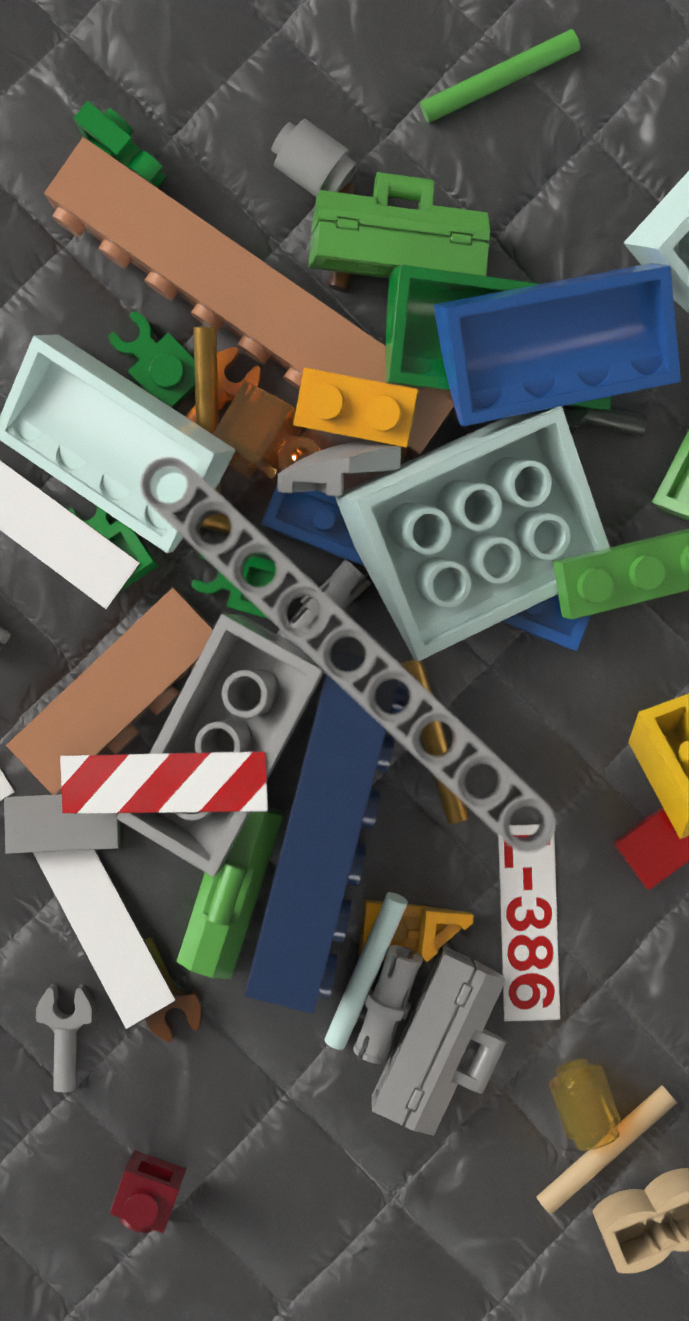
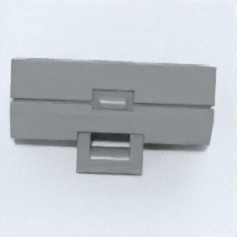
M444 945L441 946L371 1096L372 1112L400 1125L404 1122L405 1127L413 1131L434 1136L458 1084L476 1093L483 1094L507 1043L502 1037L484 1029L505 984L506 979L503 975L474 959L472 961L471 958ZM471 1039L479 1043L480 1046L467 1071L458 1067Z

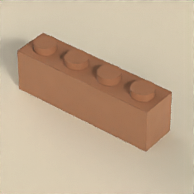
M175 588L170 589L6 746L52 795L61 793L60 756L102 755L108 749L116 755L140 733L134 726L140 718L149 710L155 716H158L180 695L181 692L175 685L193 670L214 627L179 590Z

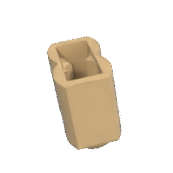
M689 1168L666 1172L655 1178L645 1190L628 1189L616 1192L603 1199L592 1210L618 1273L642 1272L658 1265L671 1251H689Z

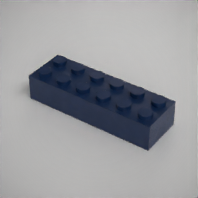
M332 650L331 662L335 668L342 672L356 671L365 661V657ZM328 673L326 674L244 995L245 997L314 1014L318 997L327 1000L330 998L338 955L329 953L332 940L344 942L352 911V900L343 898L346 885L348 883L358 886L366 856V845L357 843L361 826L373 828L381 797L379 790L371 789L375 771L387 772L395 743L394 736L385 734L386 728ZM385 679L375 689L374 699L377 707L385 713H398L402 711L408 688L398 679Z

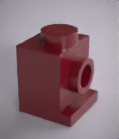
M134 1150L123 1173L109 1214L121 1218L120 1222L133 1231L151 1233L155 1230L164 1234L186 1168Z

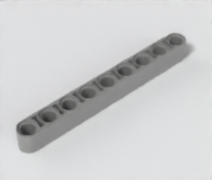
M174 457L158 458L146 467L142 474L140 486L142 495L148 504L508 845L518 851L533 852L549 844L554 836L556 826L554 813L549 806L188 464ZM170 473H179L185 476L187 489L181 499L173 503H164L158 499L157 485L161 478ZM222 514L231 520L232 529L230 536L219 545L205 544L200 535L201 524L210 515ZM265 555L275 561L277 568L276 576L265 587H251L244 579V566L253 556ZM301 596L312 597L318 601L321 607V616L318 623L307 630H299L292 627L287 618V609L291 601ZM345 637L355 638L360 641L366 652L363 665L356 671L349 673L335 668L330 657L331 648L334 643ZM390 678L402 681L408 688L410 695L406 707L394 714L385 713L380 710L374 699L375 689L379 683ZM443 721L452 730V744L443 754H428L420 746V732L429 722ZM479 763L490 764L495 770L497 777L493 790L483 796H474L468 793L464 785V778L468 769ZM533 806L540 815V825L537 831L531 836L524 838L514 836L509 828V820L512 813L519 807Z

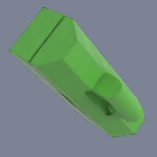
M377 172L373 197L324 190L319 191L313 215L311 232L313 234L311 235L308 268L390 278V272L401 264L486 276L488 242L490 238L488 212L433 205V179ZM388 197L417 201V210L387 206Z
M267 806L268 811H251L218 875L212 877L205 872L177 962L189 971L210 978H232L281 826L284 811Z

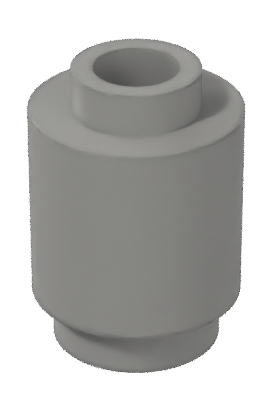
M306 118L300 121L297 126L292 122H288L278 134L271 148V151L277 154L274 167L315 197H317L320 190L339 192L350 182L358 167V163L349 157V149Z

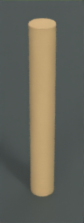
M661 1085L536 1196L538 1201L552 1215L678 1102Z

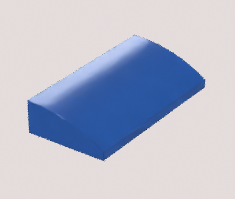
M649 263L434 304L444 367L458 421L462 426L681 382L670 265Z

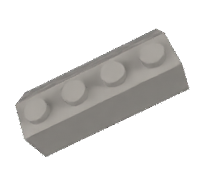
M221 614L150 754L266 752V779L268 780L325 670L290 641L243 615ZM251 811L119 813L116 819L212 877L218 875Z

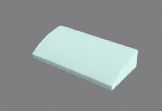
M59 334L33 336L0 415V441L166 553L173 552L184 537L155 511L143 497L140 484L146 467L158 458L167 456L178 458L188 464L215 490L236 451L230 445ZM170 473L161 478L157 485L158 499L164 503H173L181 499L187 489L186 477L179 473Z

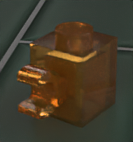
M246 380L243 382L213 434L236 449L228 466L248 478H251L256 470L272 479L279 466L283 471L294 464L300 454H313L321 451V449L311 439L297 437L302 427L293 425L296 409L292 405Z

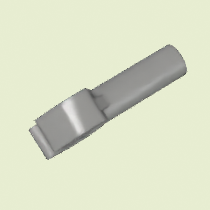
M52 984L36 1007V1021L48 1025L54 1032L53 1091L72 1092L76 1090L77 1031L83 1024H89L95 1018V1002L87 987L82 984L75 992V1012L64 1014L57 1006V985Z

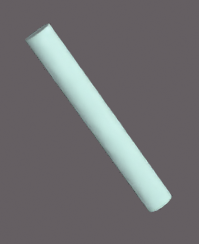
M392 892L386 894L324 1041L326 1044L334 1049H345L408 904V901L399 894Z

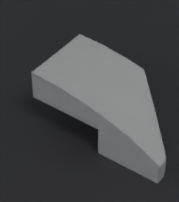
M365 440L336 445L300 459L278 474V491L282 493L320 491L326 493V495L342 496L344 473L400 470L401 446Z

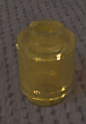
M576 1059L559 1066L556 1069L557 1076L549 1082V1088L567 1138L573 1139L576 1148L582 1151L598 1149L614 1142L620 1136L617 1124L621 1119L603 1067L600 1065H589L587 1059Z

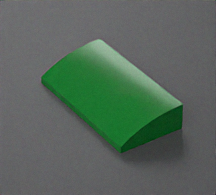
M400 264L390 272L385 345L386 383L450 391L440 347L434 304L539 285V283ZM611 396L566 406L610 410Z

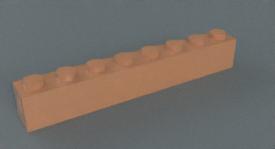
M84 137L44 192L50 204L56 210L52 218L58 224L77 237H80L84 231L88 232L102 242L98 250L123 269H126L130 263L148 274L144 280L145 283L166 299L172 301L178 295L194 306L191 311L192 316L206 327H216L217 333H219L222 327H225L241 338L237 346L255 361L265 365L268 359H271L287 370L283 378L300 391L304 367L386 383L385 345ZM398 385L419 390L409 446L401 447V461H404L407 455L416 458L425 453L455 410L450 391Z

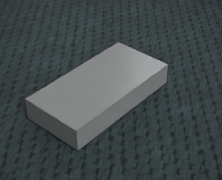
M62 794L4 797L5 854L121 848L120 821L116 819L119 813L62 814Z

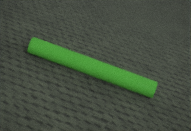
M570 29L421 101L419 104L427 123H431L580 51V43L575 31Z

